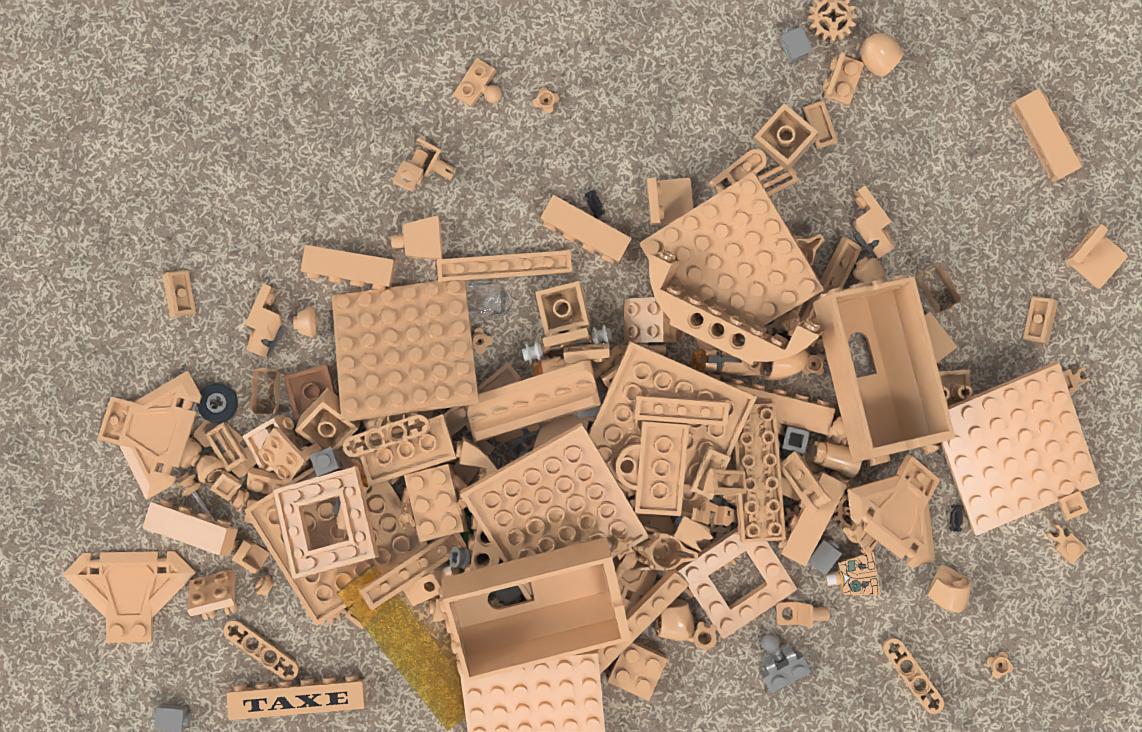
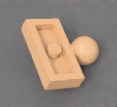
M476 58L453 93V96L471 108L474 107L482 93L488 102H498L502 97L501 89L495 85L487 86L496 73V69Z

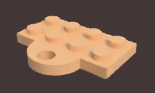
M413 412L402 415L403 419L419 414L417 412ZM442 414L430 418V430L423 436L360 456L368 485L372 486L457 459L445 416ZM391 416L379 417L377 428L393 423ZM417 419L416 425L408 426V422L405 423L409 430V436L412 435L410 432L412 429H419L420 432L423 431L422 427L425 425V422ZM401 426L394 427L392 429L393 438H402L404 434L403 428ZM379 433L376 436L370 437V443L373 446L381 444L382 437ZM365 439L363 440L364 442H362V443H356V444H357V448H358V447H361V446H365V447H366L365 450H368V449H369V448L367 447V445L365 444Z
M642 420L640 443L630 444L619 452L615 461V471L618 479L624 486L636 490L635 513L681 516L689 432L688 423ZM624 460H631L633 462L632 470L628 472L622 471L620 468L621 463Z

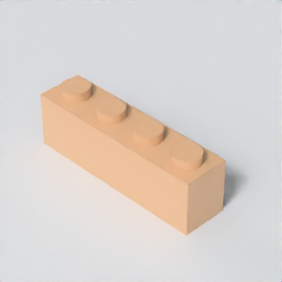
M1039 88L1016 100L1010 106L1053 183L1082 167L1080 164L1081 158L1076 151H1073L1070 145V137L1065 131H1062L1058 115L1052 112L1048 105L1049 99L1047 95L1041 92Z
M555 195L552 196L540 218L544 222L542 226L552 232L556 229L563 233L562 237L572 243L575 240L582 243L581 248L592 254L594 251L602 255L601 259L611 265L614 262L619 263L632 240L629 236Z
M305 245L301 272L306 273V278L319 280L320 276L328 277L329 282L341 283L342 280H348L352 286L363 287L365 283L371 284L372 289L385 291L386 287H392L396 261Z
M819 472L818 475L815 474L814 476L832 500L827 504L823 503L819 507L820 510L815 514H812L803 501L800 500L799 507L801 509L798 515L794 514L788 524L790 530L786 540H780L778 543L780 554L805 567L847 487L846 484L823 472ZM815 492L810 497L814 500L818 495Z
M160 499V502H150L143 524L144 529L217 555L231 554L238 529L231 527L230 522L218 519L217 522L211 520L212 516L205 513L193 514V509L188 507H173L174 503L168 500Z

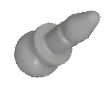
M767 634L762 639V647L768 651L770 657H774L777 663L784 661L781 653L782 646H779L778 637L774 634Z

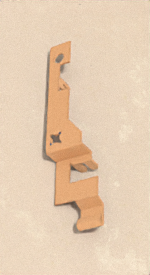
M706 501L704 511L693 508L691 519L693 521L707 525L709 523L728 526L732 522L738 524L737 511L727 506H718Z

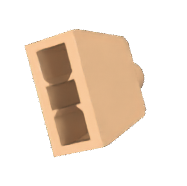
M439 216L403 224L404 235H391L392 249L405 248V256L407 258L443 259Z

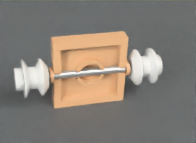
M603 325L602 330L598 331L593 327L591 335H588L587 328L574 327L566 333L553 332L547 334L546 338H542L544 343L542 348L541 344L535 341L532 347L525 343L526 348L522 349L525 362L529 361L530 365H532V361L536 359L542 363L543 353L544 355L547 354V357H552L553 355L563 354L564 347L609 343L613 339L610 328L605 329V325Z

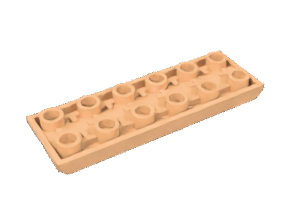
M582 361L478 394V404L465 406L473 442L476 444L599 406L601 402L591 361Z
M775 403L754 404L733 448L734 470L745 471L747 494L736 495L739 539L741 543L786 540Z

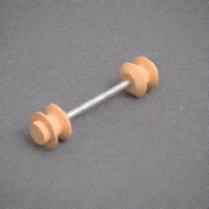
M188 472L181 476L176 487H183L182 495L189 496L193 494L204 513L211 515L196 492L201 486V482L196 483L194 481L196 474L191 475ZM239 540L234 541L232 551L238 548L236 543Z

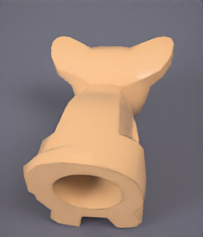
M699 622L694 635L686 641L694 642L700 649L711 650L717 642L715 633L717 627L714 624H711L709 627L707 623Z

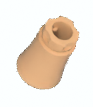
M815 441L812 445L810 461L817 463L819 466L840 472L850 478H854L859 472L862 461L853 463L849 447Z

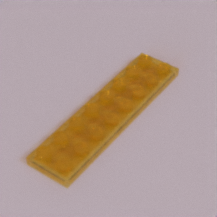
M372 564L338 590L337 595L441 724L449 731L466 717L459 671L398 594L375 609H369L359 589L382 575L376 566Z

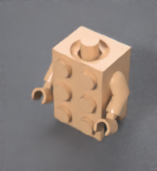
M454 465L432 466L422 471L404 475L407 487L403 491L401 516L399 517L402 529H405L404 525L406 522L410 521L412 527L416 524L420 542L469 531L464 510L468 506L460 495V491L468 486L459 475H456Z

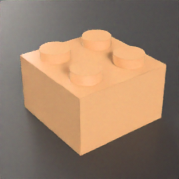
M784 103L754 136V143L785 170L789 171L818 139V131Z
M579 281L535 292L546 337L547 334L553 332H560V334L569 332V329L574 327L592 329L583 285Z
M327 388L300 416L295 431L311 443H317L322 450L329 447L338 450L344 444V441L359 429L361 420L342 422L340 397Z
M633 641L615 659L607 677V682L649 701L667 663V656Z

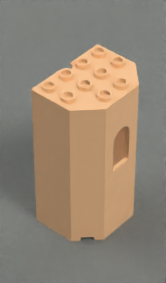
M905 275L892 277V280L885 281L884 279L870 282L871 284L868 285L863 283L855 284L844 290L842 287L829 290L828 293L821 294V299L813 302L818 324L821 325L820 329L824 330L821 336L853 463L956 439L915 277L906 278ZM861 333L865 336L875 374L856 377L848 345L851 334Z
M606 537L442 578V587L438 588L442 613H445L448 634L450 633L452 639V650L457 656V668L459 674H464L466 682L631 641L616 572ZM528 582L531 583L535 599L499 608L491 606L487 600L488 595L492 591Z

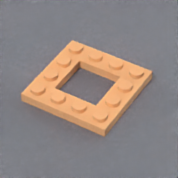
M351 467L273 490L292 579L310 576L379 557L359 467ZM339 496L349 540L312 550L302 506Z
M738 527L700 551L697 561L684 562L676 567L679 574L689 583V589L711 622L717 627V631L723 639L798 590L768 542L741 543ZM746 551L766 582L728 607L709 578V575Z

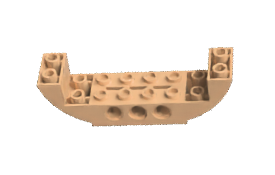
M666 250L650 255L649 274L652 290L661 309L671 320L669 324L751 365L756 361L769 362L793 356L807 348L824 332V330L820 329V324L812 320L802 321L797 325L788 344L786 338L777 334L772 336L766 333L767 329L760 325L754 324V326L745 323L746 319L734 314L731 316L726 314V309L716 304L710 306L704 303L705 299L693 294V296L685 294V289L674 284L672 287L669 286L680 261L675 259V254ZM698 313L703 316V322L698 319ZM718 323L723 325L724 332L719 330ZM739 333L744 335L745 342H742L739 339Z
M462 436L461 441H457L455 453L459 463L480 467L478 481L498 470L494 461L477 443L475 444L465 436ZM472 514L470 525H472L473 534L469 533L467 539L470 560L468 566L463 568L464 573L497 565L500 559L488 537L481 536L483 530ZM481 553L487 554L484 558L477 557ZM440 595L430 598L429 614H433V622L446 619L445 613H442L440 607Z

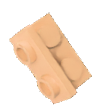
M840 52L838 57L834 56L829 68L833 70L831 77H826L822 90L825 91L824 98L849 106L864 63L846 57L844 52Z

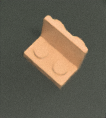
M647 178L646 189L650 226L669 225L693 210L690 178L656 181V178Z
M1102 224L1093 227L1064 260L1097 289H1100L1128 257L1124 251L1105 236L1108 229Z
M655 297L628 298L624 300L625 343L630 341L633 343H676V327L669 324L671 320L663 312Z
M275 427L258 454L280 479L288 483L310 469L312 461L309 455L321 451L322 448L315 443L310 447L304 446L299 450L278 427Z

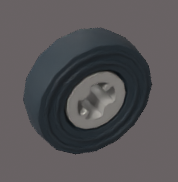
M215 383L208 385L200 392L202 398L200 404L197 403V407L205 420L220 424L227 422L235 415L238 408V399L232 388L224 384ZM221 398L220 401L223 402L222 407L218 406L217 409H214L213 401Z

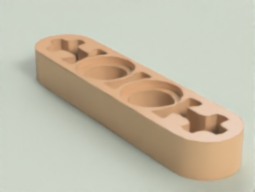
M414 415L351 436L344 441L343 450L350 457H360L427 434L430 430V421L425 416ZM417 419L425 422V425L422 427L423 431L420 432L419 429L410 430L412 435L409 436V430L405 423L408 422V426H413L417 424ZM396 426H401L404 430V434L400 439H395L392 436V429ZM374 433H379L382 437V442L378 446H373L370 443V437ZM365 436V444L369 448L368 450H365V446L358 447L356 453L349 450V447L352 446V441L362 443L364 442L362 437Z
M231 620L225 625L224 635L228 640L282 679L292 680L299 674L300 667L296 660L242 621ZM238 625V632L244 634L247 631L249 633L243 638L242 643L239 641L241 638L239 634H230L232 631L229 628L230 626ZM255 637L258 640L259 646L257 649H250L247 646L248 638ZM268 650L274 651L277 655V659L273 663L265 659V653ZM282 657L285 659L282 664L294 666L292 668L294 674L289 673L286 675L284 673L286 669L281 665L278 669L275 667Z
M895 637L887 638L882 645L884 654L923 708L932 714L939 713L944 707L941 695L904 644ZM891 642L893 644L898 643L897 651L901 655L905 652L906 655L898 658L894 652H888L890 649L889 644ZM904 660H910L912 663V669L909 672H903L900 668ZM918 678L925 680V687L922 690H915L914 681ZM928 693L934 700L938 699L936 702L937 707H928L930 701L926 696H923L922 699L920 696Z

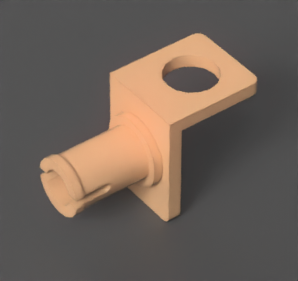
M418 138L416 143L435 153L423 177L426 178L429 172L434 171L450 181L453 176L451 173H455L457 168L439 159L440 149Z
M417 149L410 163L402 161L393 178V183L410 191L414 190L416 184L421 185L424 170L422 167L428 159V154L423 150ZM401 177H402V178H405V179H407V180H409V181H411V182L406 183V182H404V181L401 180Z
M778 602L776 604L777 625H801L812 628L813 621H828L830 618L828 607H813V605L803 602ZM786 607H790L792 610V617L788 620L782 617V611Z

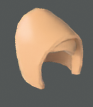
M877 33L868 37L860 50L861 61L871 73L880 77L887 75L893 70L904 55V51L897 41L884 33Z
M804 349L785 359L773 361L771 374H764V379L781 380L799 373L807 364L808 354Z
M941 565L929 587L927 596L944 610L960 613L967 607L972 584L965 575L948 566Z
M675 599L658 616L655 624L657 637L686 641L692 637L695 624L687 601Z

